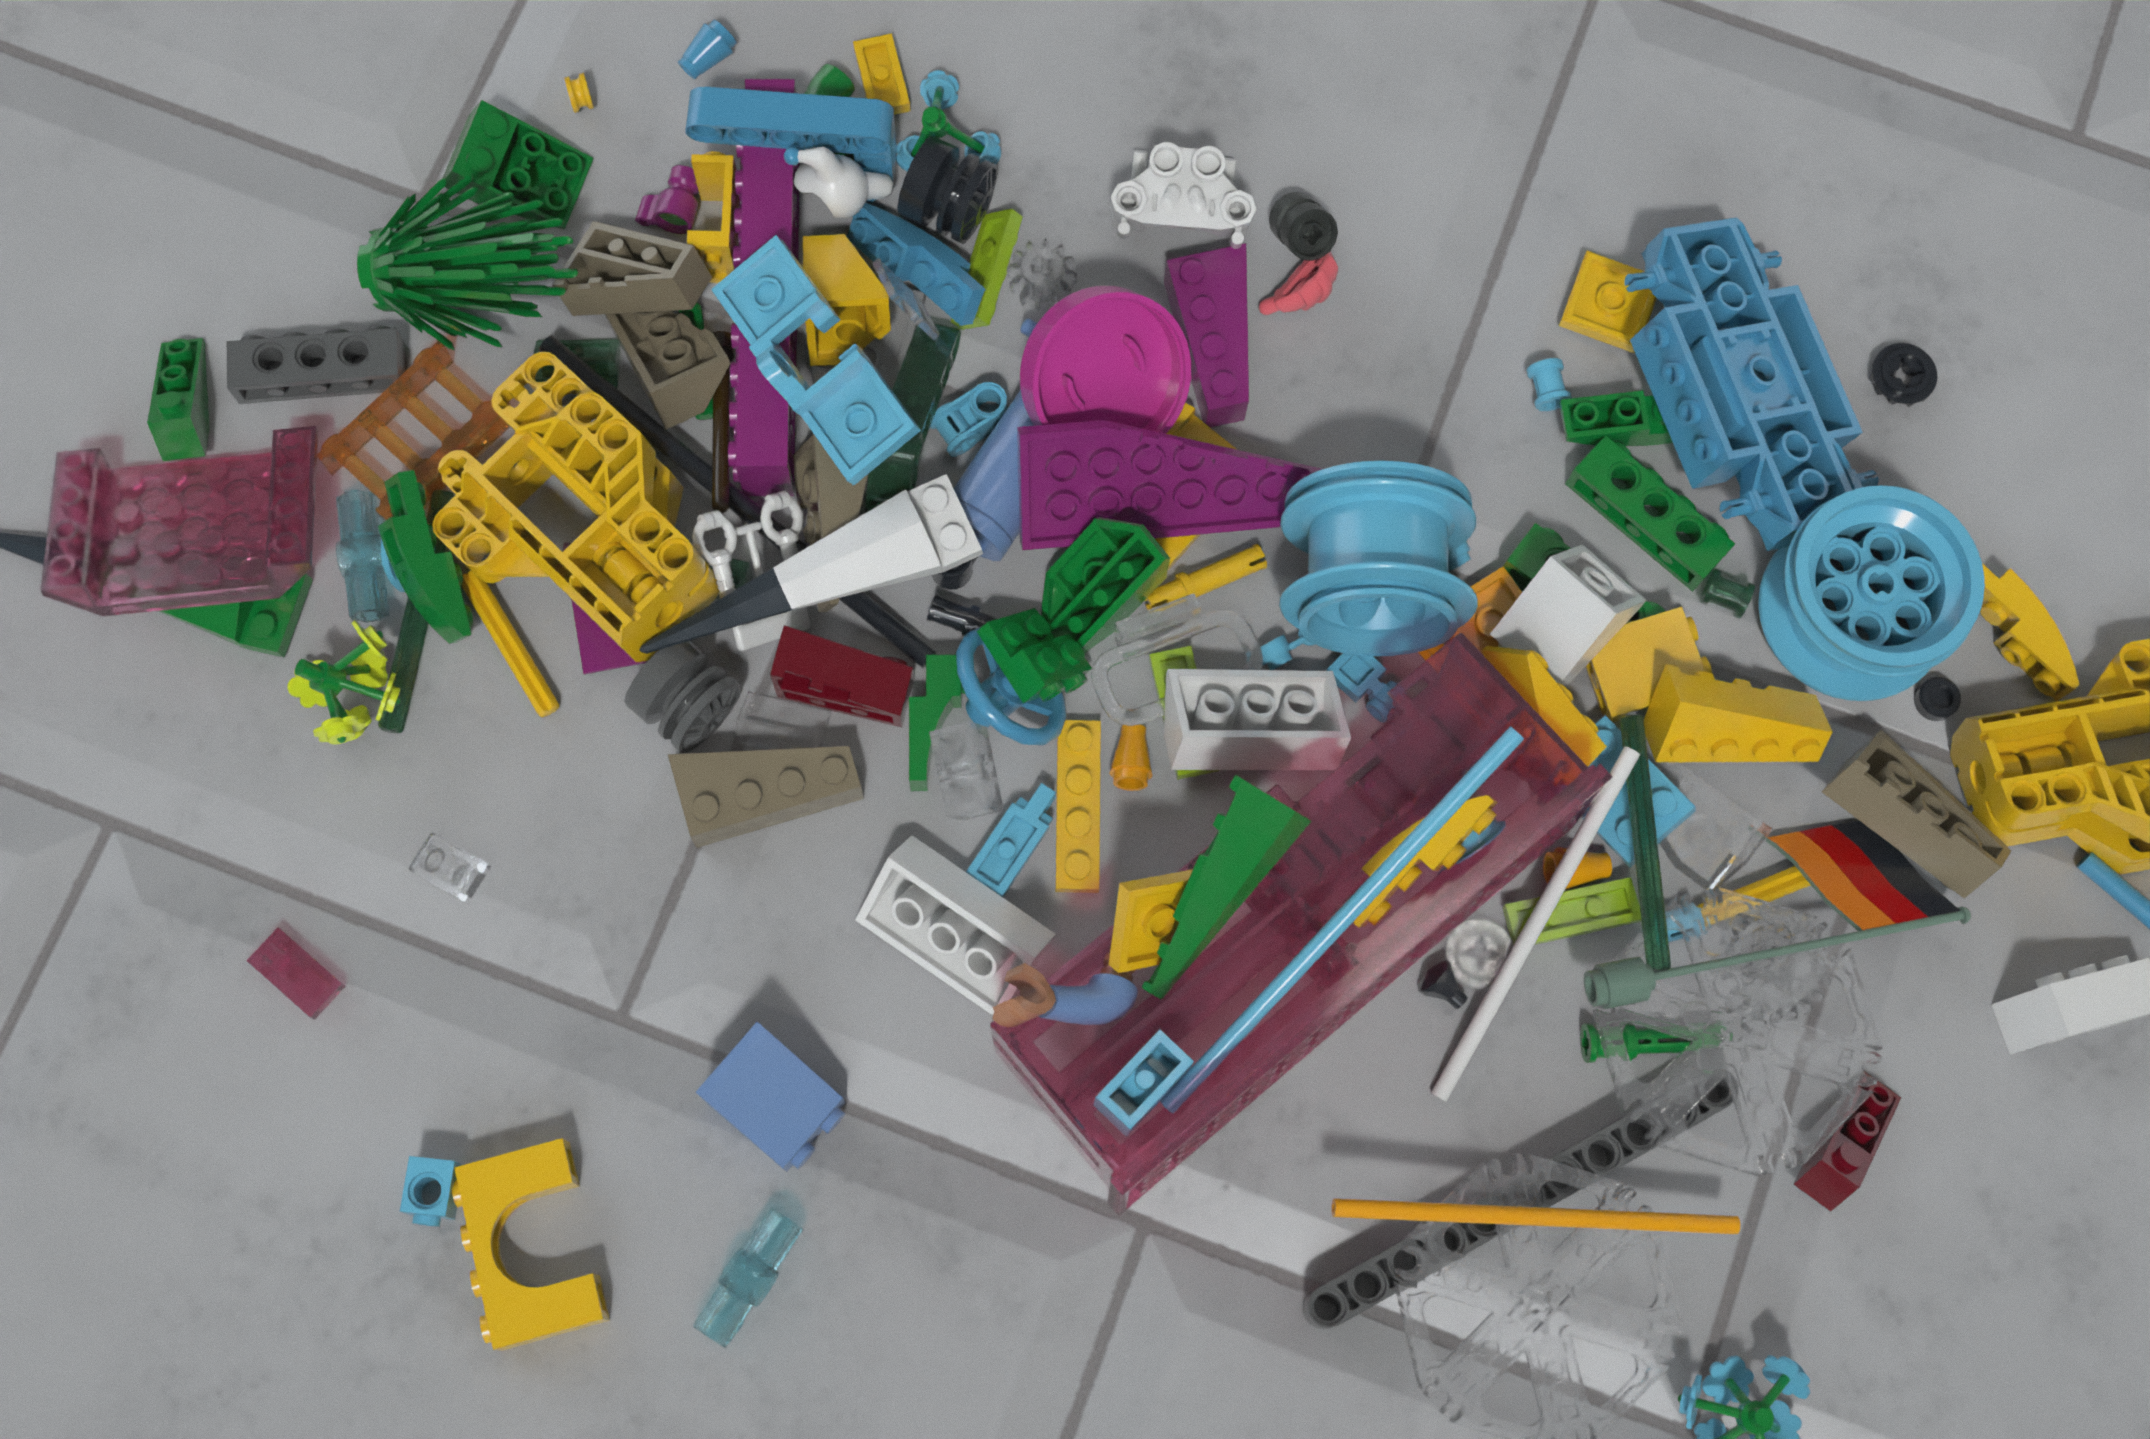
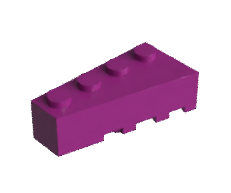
M1246 243L1242 244L1238 249H1233L1230 246L1167 260L1164 285L1173 317L1181 327L1188 343L1191 357V382L1202 422L1212 428L1244 421L1249 404Z

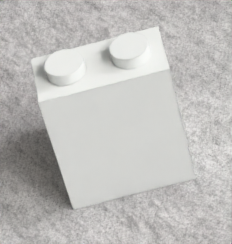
M1579 545L1550 556L1490 635L1499 642V647L1533 650L1540 654L1546 660L1549 666L1547 671L1552 678L1566 686L1572 682L1647 600L1585 546Z

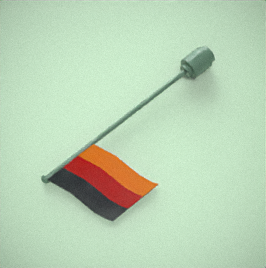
M1859 820L1767 837L1765 842L1776 848L1790 860L1825 903L1853 926L1857 932L1655 972L1649 964H1645L1638 956L1596 964L1593 970L1584 973L1585 993L1593 1007L1602 1006L1604 1009L1644 1002L1650 999L1651 991L1655 990L1656 980L1958 920L1962 924H1966L1971 919V912L1966 907H1956L1931 886L1896 847Z

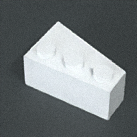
M2128 955L2102 962L2103 970L2097 971L2095 963L2068 971L2070 979L2066 980L2062 972L2036 979L2035 982L2038 987L2036 989L1991 1004L2009 1054H2015L2046 1043L2050 1044L2064 1038L2150 1015V959L2146 958L2130 963Z

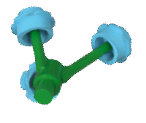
M935 70L928 74L927 79L922 80L920 94L929 107L924 110L922 115L923 128L920 136H909L897 145L898 155L896 156V162L903 170L908 171L919 148L931 136L942 138L949 135L965 144V157L972 153L979 157L980 163L987 160L997 164L1000 160L1001 147L998 145L1000 139L996 134L990 133L988 135L983 131H979L969 137L951 125L947 116L942 111L953 106L958 100L957 91L959 90V83L953 75H946L942 70Z

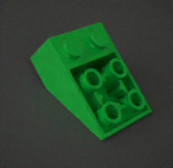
M481 100L466 120L442 179H447L445 188L450 189L467 175L474 173L472 182L458 191L457 194L460 195L472 187H478L477 193L469 198V200L479 205L506 192L514 194L511 200L506 201L512 202L511 207L535 200L543 201L544 203L539 208L515 215L526 219L534 218L538 222L559 218L564 220V223L556 226V228L564 230L594 158Z

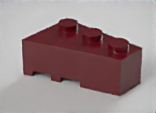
M785 625L782 629L770 672L778 699L901 728L915 681L913 667L907 666L908 663L900 658L892 656L879 657Z

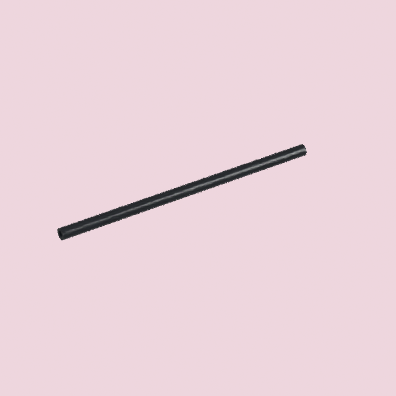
M553 335L548 336L542 342L539 352H550L555 355L591 390L601 395L639 430L650 444L712 494V467ZM729 481V509L747 524L760 522L762 508ZM771 516L772 526L777 532L786 529ZM762 527L760 530H756L760 535H762L765 539H767L771 544H773L777 549L780 550V546L767 537ZM800 539L796 542L798 552L808 547ZM864 592L839 598L840 601L921 668L926 667V655H936V652Z

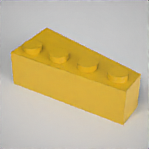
M1665 664L1642 722V728L1655 762H1819L1833 733L1820 702L1814 694L1770 685L1764 690L1752 687L1750 681L1737 678L1732 683L1715 680L1713 673L1698 670L1695 675L1685 674L1681 672L1679 666Z

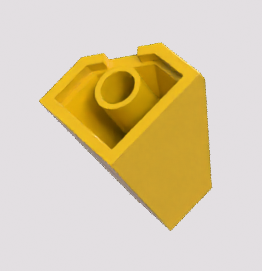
M845 234L803 236V269L840 318V321L825 333L820 331L810 318L805 321L810 366L837 365L841 362L839 356L853 344H857L863 350L875 338L880 340L891 331L889 294Z

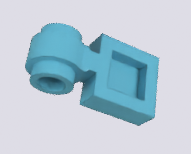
M1342 653L1326 670L1333 671L1337 686L1355 703L1365 694H1368L1369 702L1366 704V708L1376 720L1382 723L1387 719L1393 720L1405 708L1404 702L1408 699L1406 692L1393 681H1389L1387 684L1379 681L1387 668L1373 656Z

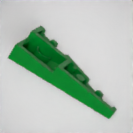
M1237 775L1234 776L1229 786L1236 793L1227 814L1217 813L1213 826L1218 832L1206 852L1199 855L1173 914V917L1179 922L1171 942H1161L1157 954L1162 960L1151 978L1144 981L1142 989L1161 1000L1311 822L1305 816Z

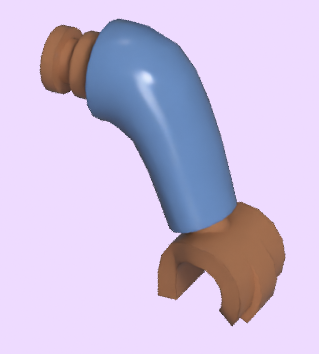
M1107 953L1103 960L1105 967L1101 969L1100 974L1093 975L1089 979L1088 984L1083 986L1049 985L1043 974L1030 965L1023 963L1007 971L1004 980L1014 985L1019 990L1021 996L1014 997L992 1007L994 1010L992 1020L1007 1028L1018 1026L1035 1017L1080 1025H1103L1117 1021L1135 1004L1138 995V989L1132 983V974L1135 970L1117 973L1108 965L1110 953Z

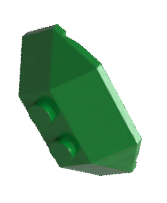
M1103 517L1095 518L1046 572L1042 598V616L1049 623L1050 631L1055 638L1070 634L1073 640L1082 647L1085 654L1114 633L1166 579L1170 557L1144 525Z

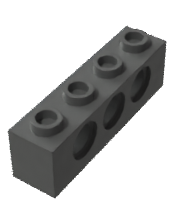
M375 325L362 331L330 329L324 334L311 335L301 332H289L284 334L283 337L273 338L248 335L242 337L241 340L226 341L227 389L239 404L407 391L406 344L397 328ZM362 354H367V357L364 361L358 364H352L354 358ZM325 358L319 366L310 367L315 359ZM276 361H283L280 367L268 371L271 364Z

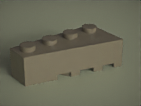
M1882 729L1843 764L1822 790L1823 794L1940 880L1944 886L1955 891L1964 899L2002 868L2011 853V850Z
M849 746L667 754L688 831L696 848L864 799Z

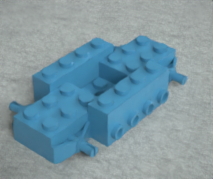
M1737 217L1664 228L1641 253L1645 261V272L1628 274L1624 280L1625 286L1629 285L1626 288L1627 291L1634 292L1649 289L1664 306V309L1630 339V342L1692 489L1724 483L1735 475L1740 485V498L1721 502L1720 512L1726 511L1722 514V517L1730 519L1731 517L1741 515L1747 516L1748 520L1759 530L1767 551L1788 547L1799 526L1816 508L1845 492L1878 485L1879 478L1878 476L1873 477L1877 474L1874 470L1856 473L1855 469L1851 468L1842 450L1844 446L1862 434L1863 431L1799 286L1794 285L1769 290V281L1765 269L1778 268L1781 265L1782 257H1777L1780 253L1777 250L1760 253L1759 249L1755 248L1744 224Z

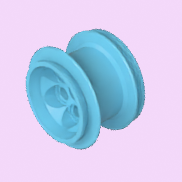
M1362 461L1332 466L1314 472L1298 481L1288 491L1285 498V510L1281 516V530L1287 540L1295 547L1308 553V574L1294 581L1284 590L1280 597L1279 607L1285 619L1298 628L1307 640L1322 648L1344 654L1359 656L1405 655L1424 651L1446 642L1455 634L1459 627L1473 617L1478 607L1476 593L1467 583L1448 572V553L1465 543L1472 536L1476 528V514L1472 508L1471 493L1456 477L1441 470L1415 463Z
M1880 485L1857 488L1845 492L1816 508L1799 526L1790 545L1779 548L1772 556L1762 576L1758 597V609L1763 633L1781 664L1793 676L1810 688L1831 697L1850 701L1884 699L1896 695L1917 683L1932 667L1950 657L1965 641L1978 618L1984 598L1983 565L1977 547L1968 531L1949 510L1938 502L1918 492L1895 486ZM1830 559L1839 561L1843 566L1844 572L1836 570L1831 565ZM1870 586L1874 587L1878 591V593H1874L1870 589ZM1822 598L1830 599L1835 604L1836 611L1826 608ZM1896 616L1903 618L1908 623L1909 630L1899 626ZM1855 627L1864 629L1869 636V641L1861 639L1857 635Z

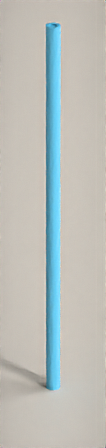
M1511 726L1502 734L1162 1098L1160 1102L1169 1112L1174 1114L1525 738Z

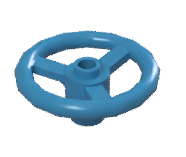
M981 627L965 634L956 651L958 677L969 699L966 702V711L971 720L983 728L992 726L1001 735L1023 745L1043 746L1059 737L1066 721L1065 697L1061 692L1047 702L1037 698L1023 703L977 633ZM983 644L990 668V675L980 684L974 670L973 655L977 647ZM1020 707L1049 716L1046 725L1041 728H1027L1008 717Z

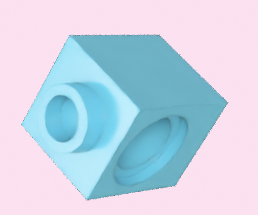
M409 1156L399 1212L413 1215L412 1224L440 1227L441 1218L455 1220L457 1207L453 1200L452 1188L457 1178L454 1167L463 1164L452 1160ZM437 1180L441 1186V1195L435 1203L426 1205L422 1199L423 1188L429 1182Z

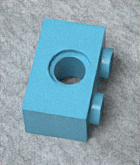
M1159 1029L1095 1097L1093 1106L1127 1137L1187 1073L1194 1061Z

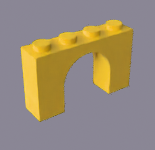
M560 1138L454 1167L457 1180H455L452 1188V1196L456 1207H463L466 1224L460 1226V1233L465 1251L467 1253L472 1251L476 1269L470 1271V1281L475 1297H482L485 1315L480 1316L479 1321L481 1333L486 1344L492 1343L493 1350L503 1351L610 1321L600 1275L591 1273L544 1287H527L516 1281L508 1273L500 1255V1237L503 1227L510 1215L518 1207L536 1198L580 1187L570 1142Z

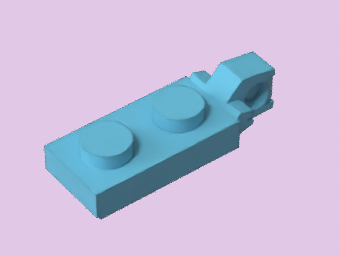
M1041 783L1029 802L1020 797L1015 804L1012 803L966 873L1004 898L1049 830L1053 817L1046 814V812L1055 800L1056 792Z

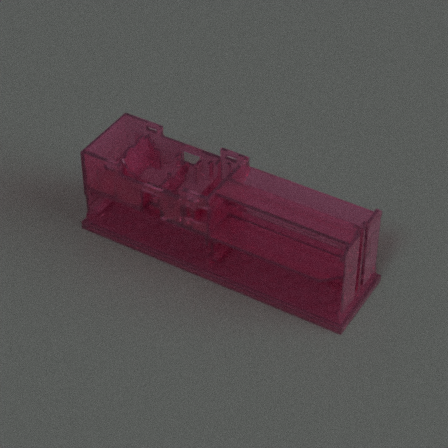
M1463 633L1456 635L1388 691V695L1393 699L1392 705L1394 706L1387 715L1390 721L1370 737L1371 741L1299 801H1293L1278 784L1266 792L1305 816L1311 822L1244 901L1252 911L1202 952L1162 1000L1151 995L1060 1072L1054 1068L1034 1044L1037 1038L1058 1021L1035 1017L1018 1026L1009 1028L1001 1026L995 1021L990 1023L995 1052L1108 1187L1107 1203L1118 1216L1130 1208L1574 828L1612 779L1611 774L1601 764L1597 767L1592 764L1588 768ZM1422 678L1429 685L1413 699L1405 694L1408 689ZM1510 726L1525 738L1479 787L1481 788L1503 769L1505 772L1513 770L1522 781L1525 780L1530 785L1529 788L1534 792L1531 797L1502 820L1506 822V827L1503 831L1470 858L1454 865L1449 870L1446 868L1356 945L1352 941L1347 943L1340 936L1307 971L1313 982L1238 1044L1174 1114L1164 1107L1119 1145L1094 1115L1098 1111L1093 1106L1095 1097L1160 1029L1177 1044L1281 955L1286 953L1289 957L1292 956L1294 958L1328 922L1326 917L1347 901L1370 877L1361 868L1383 846L1399 833L1425 818ZM1377 755L1381 761L1352 786L1348 787L1345 781ZM1209 845L1177 872L1192 870L1199 855L1205 853ZM1114 924L1046 980L1049 985L1083 986L1089 983V979L1093 975L1100 974L1101 969L1105 967L1103 965L1104 957L1107 953H1110Z

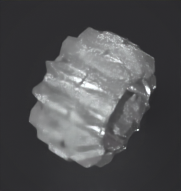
M1045 238L1041 243V247L1036 248L1029 240L1025 247L1026 252L1015 250L1013 254L1014 263L1009 264L1007 267V276L1011 279L1009 289L1012 294H1020L1019 302L1022 306L1033 300L1035 301V309L1039 311L1043 307V302H1048L1052 307L1059 302L1058 298L1063 299L1071 294L1070 286H1074L1077 281V273L1073 271L1075 261L1072 256H1064L1065 248L1062 244L1054 249H1050L1049 241Z

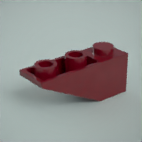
M1864 1071L1808 1153L1793 1185L1830 1212L1860 1188L1901 1097Z

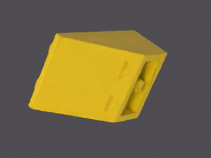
M1486 646L1482 651L1500 737L1511 726L1525 738L1511 753V756L1527 775L1573 783L1607 747L1597 735L1598 727L1589 717L1581 714L1572 703L1574 700L1573 695L1565 686L1552 678L1547 671L1549 666L1540 654L1533 650Z

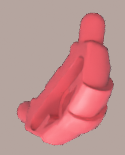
M1331 251L1322 258L1313 261L1304 260L1283 286L1274 292V296L1260 302V313L1270 315L1277 311L1283 313L1295 312L1300 309L1307 311L1314 307L1316 303L1324 302L1331 294L1332 284L1338 274V266Z

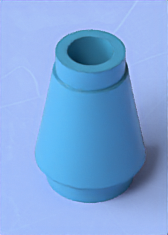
M713 19L709 25L705 23L702 25L677 63L695 80L699 75H702L733 53L731 49L737 42L722 24Z

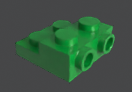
M1036 608L989 621L977 631L1023 703L1037 698L1047 702L1063 690L1066 694H1069L1088 681L1085 674L1092 667L1086 660L1082 647L1073 640L1070 634L1055 638L1050 631L1049 623L1038 613Z

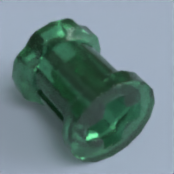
M1715 568L1706 582L1700 597V603L1706 605L1711 602L1732 611L1733 617L1740 619L1751 601L1755 585L1750 582L1746 585L1722 576V571Z

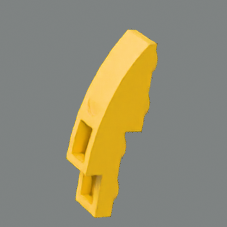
M1982 563L1985 588L1980 613L1987 622L1998 626L2004 632L1994 644L2001 650L2002 656L2010 664L2020 667L2033 679L2035 687L2041 693L2051 696L2056 702L2075 690L2080 684L2067 644L2056 623L2038 597L2011 568L1998 578Z
M1489 795L1468 799L1353 923L1358 928L1365 927L1369 922L1376 926L1393 907L1388 900L1397 889L1400 888L1406 892L1420 877L1422 871L1418 868V865L1421 862H1424L1433 871H1438L1442 866H1445L1448 870L1451 869L1466 852L1467 849L1461 844L1472 831L1480 835L1495 819L1497 814L1492 809L1498 802ZM1423 819L1395 836L1361 869L1371 876Z

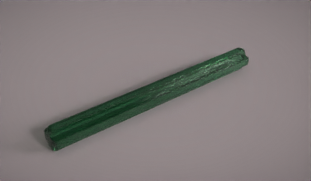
M434 490L432 492L426 516L427 524H433L436 514L454 497V493L446 490ZM436 536L434 552L435 554L444 553L446 545ZM409 597L407 598L389 675L390 679L392 672L396 673L393 686L401 688L398 696L401 699V703L395 705L392 713L384 710L378 722V726L382 731L393 734H400L404 730L428 622L418 612Z
M1627 715L1620 719L1622 747H1629L1640 754L1626 780L1645 959L1646 964H1649L1655 972L1670 969L1671 959L1644 718L1641 715Z

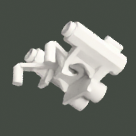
M1163 142L1154 145L1149 158V168L1146 169L1148 152L1134 150L1131 180L1117 184L1110 200L1109 214L1113 226L1118 228L1117 235L1120 239L1128 238L1130 231L1141 232L1146 228H1183L1216 235L1217 238L1230 241V246L1233 249L1241 247L1244 235L1257 209L1253 196L1242 190H1237L1233 185L1236 159L1224 158L1222 151L1213 146H1204L1196 149L1178 147L1173 143Z

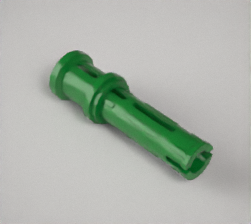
M1628 1021L1620 1022L1618 1026L1594 1027L1592 1023H1584L1580 1031V1047L1582 1057L1586 1063H1594L1597 1058L1618 1057L1623 1062H1629L1635 1059L1638 1054L1718 1052L1720 1034L1716 1024L1635 1028V1025L1630 1024ZM1688 1038V1040L1658 1042V1039ZM1602 1041H1613L1610 1044H1601Z

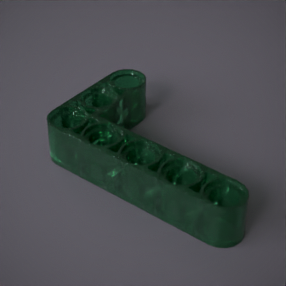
M919 320L892 391L921 431L868 474L865 513L905 489L910 491L916 488L920 454L957 356L961 329Z

